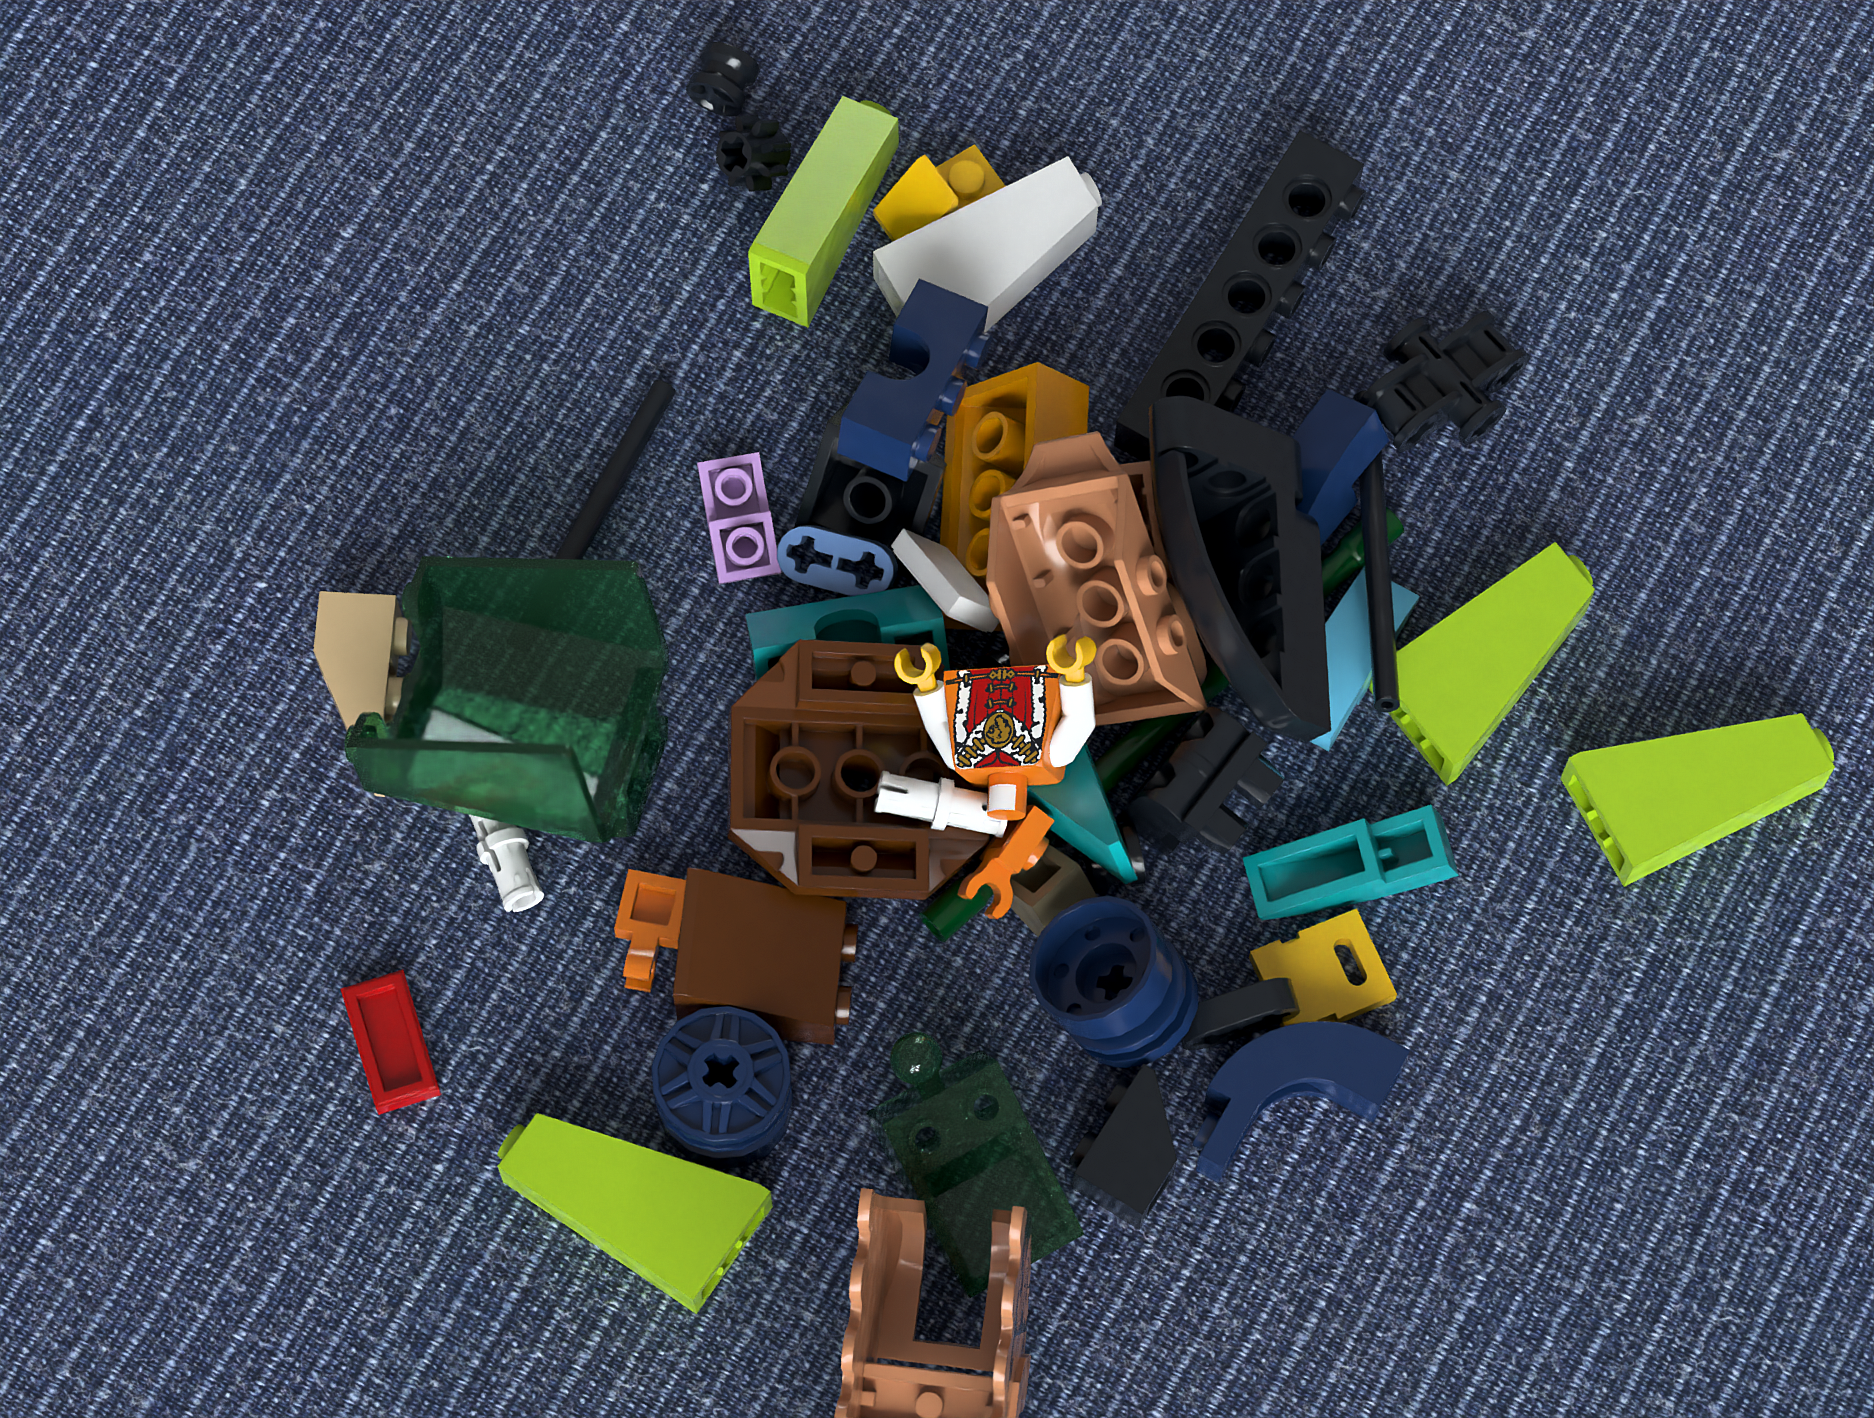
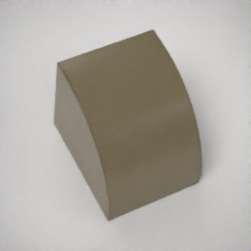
M1049 844L1033 867L1027 871L1021 869L1018 874H1012L1010 877V884L1013 890L1011 908L1037 937H1039L1041 931L1059 912L1083 899L1097 897L1080 865Z

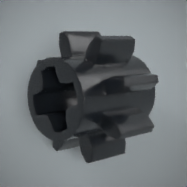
M758 115L736 116V130L719 132L721 139L716 149V163L722 172L729 176L728 185L730 187L747 186L749 192L771 190V177L788 175L786 167L790 161L791 143L778 130V120H760Z

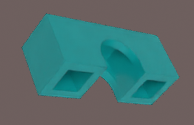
M921 585L745 614L756 681L777 664L779 659L799 639L904 645L931 643L941 653V662L945 666L944 671H950L942 611Z

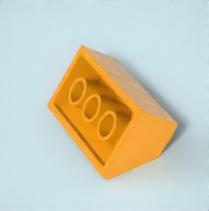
M1039 362L966 387L963 399L954 416L947 414L944 459L947 466L943 477L940 545L947 547L988 596L989 590L986 584L992 498L1010 490L1016 483L1029 461L1033 445L1042 441L1087 433L1089 386ZM942 611L946 629L979 630L946 616ZM1000 622L994 631H1003Z

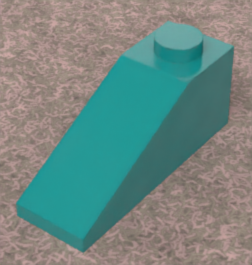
M1085 742L1073 762L1066 765L1064 778L1060 783L1055 785L1027 786V805H1035L1055 820L1049 828L1120 881L1128 884L1138 880L1088 745Z

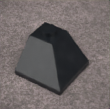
M849 398L827 421L794 529L804 525L820 526L877 541L886 545L893 552L894 549L891 545L903 528L922 537L924 536L947 464L934 451L928 463L918 460L910 477L905 482L838 454L841 417L851 401V398ZM868 552L863 560L875 565V554ZM893 552L898 564L897 574L908 578L911 572Z

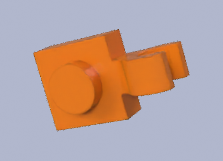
M1027 805L1025 818L1008 820L1002 838L995 837L994 835L979 857L982 860L979 867L973 873L966 876L960 884L958 895L963 899H972L977 894L978 889L982 885L987 884L991 887L994 898L984 915L989 919H999L1004 916L1010 909L1013 901V890L1010 884L1011 875L1018 874L1021 869L1027 871L1037 863L1049 844V839L1045 837V834L1055 820L1035 805Z
M628 869L614 927L616 938L631 940L623 971V976L626 977L625 988L650 993L656 972L659 947L678 949L686 880Z

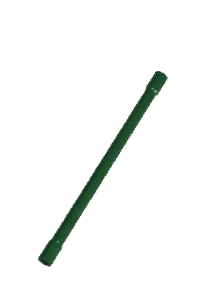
M1386 507L1388 543L1390 546L1404 533V527L1398 517ZM1362 521L1347 532L1338 541L1337 546L1321 560L1324 599L1353 573L1365 566ZM1212 657L1206 662L1207 675L1205 682L1201 686L1207 704L1229 685V682ZM1199 711L1139 721L1094 761L1105 793L1107 794ZM1050 829L1045 834V837L1049 839V844L1059 836ZM979 865L970 873L959 877L919 913V917L926 928L941 942H946L983 909L989 898L993 895L991 887L987 884L982 885L972 899H963L958 895L960 884L964 878L973 873Z

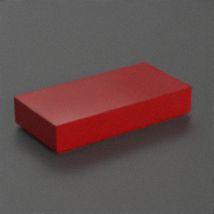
M403 969L341 988L340 990L378 1115L440 1096L439 1085Z

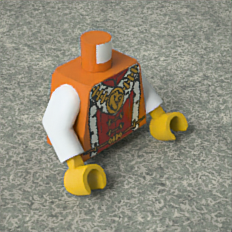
M1065 634L1054 638L1047 647L1046 655L1049 664L944 671L943 681L936 680L934 676L941 663V653L935 645L925 643L921 646L922 657L926 662L925 670L916 669L912 665L910 654L906 648L897 654L894 661L895 670L903 681L917 684L918 688L915 689L913 695L925 729L947 767L955 770L973 787L988 788L987 816L998 820H1020L1025 818L1027 786L1055 785L1060 783L1064 778L1066 765L1073 762L1095 728L1096 719L1092 677L1084 671V666L1090 664L1096 656V644L1091 638L1084 636L1076 641V659H1073L1068 654L1066 648L1067 638Z

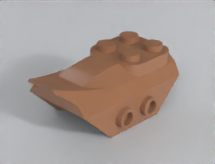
M1098 431L1042 441L1033 445L1029 461L1016 483L1010 490L993 497L991 503L986 584L989 590L991 611L1000 621L1010 649L1009 659L1011 667L1049 664L1046 655L1047 647L1054 638L1065 634L1067 638L1066 648L1068 654L1073 659H1076V641L1087 636L1095 642L1097 648L1093 661L1084 666L1085 673L1090 674L1092 677L1095 727L1206 710L1207 703L1201 687L1207 675L1206 660L1193 622L1179 592L1171 583L1167 582L1164 564L1154 553L1128 474L1116 462Z

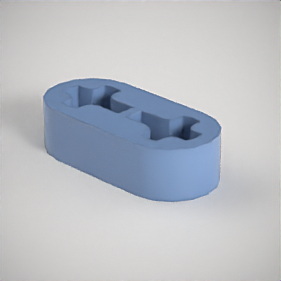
M815 525L800 526L787 532L781 538L777 547V561L780 569L788 578L799 583L837 593L856 596L886 591L893 586L897 577L898 564L895 555L886 545ZM810 536L815 539L814 549L816 551L833 555L832 563L829 565L816 562L810 564L807 571L800 569L801 559L792 555L793 545L804 544L807 537ZM871 552L875 554V565L883 568L884 573L882 578L872 579L868 587L860 584L861 574L842 568L844 559L852 561L863 560L867 553Z

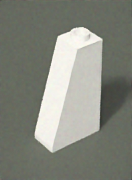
M1069 156L873 251L874 280L896 317L901 312L919 278L988 306L984 330L986 333L1096 232L1098 207L1102 205L1099 190L1091 176L1087 172L1079 174Z

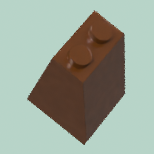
M688 868L673 988L677 1020L703 1008L731 1006L759 1016L776 1030L781 1040L835 1045L837 1024L849 1025L852 1003V986L841 985L843 962H856L859 924L848 923L847 902L818 895H795L788 888L709 870Z

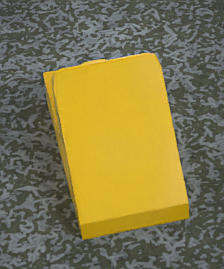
M975 144L937 167L932 164L926 155H923L913 163L873 209V216L893 242L1006 186Z

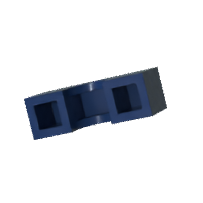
M919 278L894 322L889 354L890 362L911 370L917 376L906 380H895L867 370L841 417L837 453L905 482L910 477L918 460L928 463L941 436L942 428L937 426L944 413L954 416L967 387V381L963 380L969 367L979 370L988 353L992 341V335L984 332L988 306Z

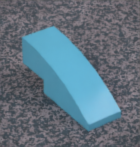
M1365 566L1325 624L1331 731L1310 742L1328 752L1355 705H1359L1372 679ZM1391 581L1396 641L1418 603L1420 596Z

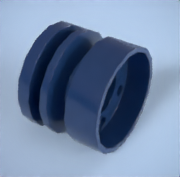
M1107 895L1083 899L1062 910L1041 931L1030 955L1029 981L1037 1001L1064 1027L1065 1031L1085 1052L1101 1064L1123 1069L1143 1066V1064L1147 1065L1166 1055L1188 1033L1198 1010L1199 984L1190 964L1178 952L1176 947L1165 938L1163 932L1151 918L1129 900Z
M731 1006L703 1008L678 1020L660 1040L651 1066L653 1094L659 1122L671 1145L689 1160L715 1169L745 1167L768 1155L786 1135L794 1110L789 1054L776 1030L759 1016ZM718 1071L722 1076L726 1077L733 1073L734 1085L728 1089L720 1082L711 1086L710 1074Z

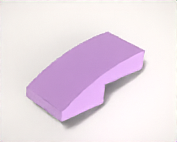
M759 452L697 463L719 584L781 574L777 561V546Z

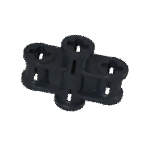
M1488 310L1474 316L1463 326L1445 337L1440 343L1429 333L1431 324L1424 317L1417 318L1403 327L1384 348L1383 355L1390 363L1398 361L1401 366L1379 378L1363 394L1359 403L1376 410L1381 423L1395 437L1393 445L1400 453L1414 447L1426 436L1444 425L1449 419L1460 430L1458 438L1465 445H1470L1488 433L1505 414L1507 409L1500 400L1492 401L1488 395L1495 393L1510 383L1525 368L1531 356L1523 348L1516 350L1494 326L1496 318Z

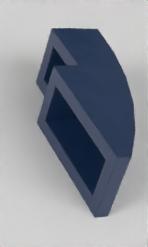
M1330 389L1326 390L1292 437L1301 446L1303 500L1295 508L1298 511L1313 516L1318 522L1321 546L1357 504L1358 499L1352 488L1353 483L1389 442L1375 409Z

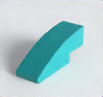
M1431 804L1369 824L1363 818L1243 857L1257 914L1262 921L1329 910L1379 899L1459 876L1443 818Z

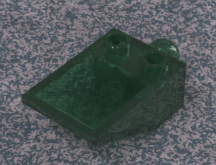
M910 1032L901 1036L894 1043L890 1052V1064L893 1072L900 1080L915 1086L865 1112L910 1199L925 1202L927 1228L966 1296L971 1298L988 1288L993 1209L1012 1211L1013 1206L1025 1207L1027 1212L1032 1214L1031 1264L1084 1235V1232L999 1062L979 1050L940 1071L943 1055L938 1042L926 1033ZM987 1095L991 1105L980 1111H974L975 1101L980 1096ZM922 1128H934L935 1136L924 1142L919 1141L915 1143L916 1135Z

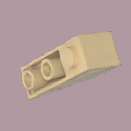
M320 591L313 652L374 795L385 797L387 776H397L399 768L400 742L399 738L391 737L393 715L402 716L405 708L406 682L404 677H397L399 656H409L412 638L411 618L402 617L396 595Z

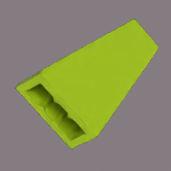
M841 97L748 251L752 305L807 328L809 327L899 146L898 118L892 116L885 107L868 100H863L859 103L847 97Z
M1556 542L1396 652L1400 707L1393 712H1388V714L1446 786L1460 776L1587 612L1595 591L1592 586L1591 574L1578 557L1572 554L1567 556ZM1371 679L1369 690L1373 694V683Z
M1799 713L1579 752L1568 758L1560 779L1622 885L1625 887L1822 789L1835 766L1832 763L1834 761V753L1824 733L1818 728L1812 729L1804 715Z
M539 1113L535 1114L527 1127L521 1124L516 1125L503 1141L497 1157L502 1159L497 1167L503 1183L695 1314L698 1313L773 1207L771 1191L761 1184Z

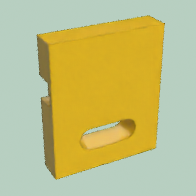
M1357 908L1297 932L1296 938L1281 943L1279 939L1254 949L1249 954L1250 962L1259 981L1273 978L1291 979L1300 1013L1291 1020L1279 1024L1280 1027L1315 1021L1342 1023L1395 1001L1397 996ZM1345 945L1350 949L1365 983L1356 986L1348 981L1334 951L1336 946Z

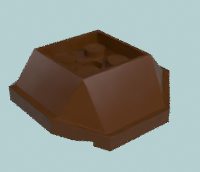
M799 639L779 659L777 664L757 680L731 706L728 715L727 838L795 895L926 900L987 846L989 842L988 833L946 825L944 831L931 829L929 821L885 812H874L875 799L879 796L876 793L882 771L933 783H939L942 777L954 780V787L988 794V788L973 787L955 770L947 767L925 729L913 695L915 689L918 688L917 684L903 681L895 670V658L904 648L910 654L912 665L916 669L925 670L926 662L921 653L922 645ZM942 662L934 673L936 680L943 681L945 666ZM847 772L860 773L869 780L872 789L864 792L854 791L846 786L841 775Z

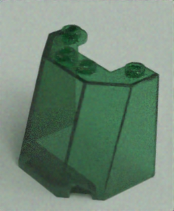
M422 556L412 582H408L405 585L402 594L403 614L407 620H411L421 648L412 671L403 678L401 699L394 717L385 724L379 713L363 712L358 716L355 724L349 726L345 736L346 758L349 763L353 764L364 791L587 842L603 843L611 841L612 837L635 836L668 740V717L659 715L656 703L661 691L663 678L669 672V649L640 565L636 561Z

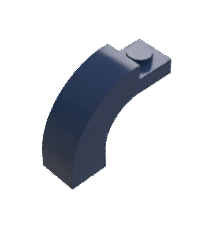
M1327 1021L1287 1025L1253 1039L1241 1047L1223 1064L1207 1087L1204 1103L1223 1114L1219 1116L1211 1111L1192 1146L1201 1150L1196 1171L1219 1183L1254 1121L1267 1108L1287 1098L1297 1096L1325 1098L1374 1123L1404 1068L1410 1050L1371 1030L1355 1025Z

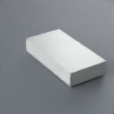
M903 528L891 545L894 549L893 552L945 615L986 633L987 631L992 633L1000 621L991 611L989 596L947 547Z

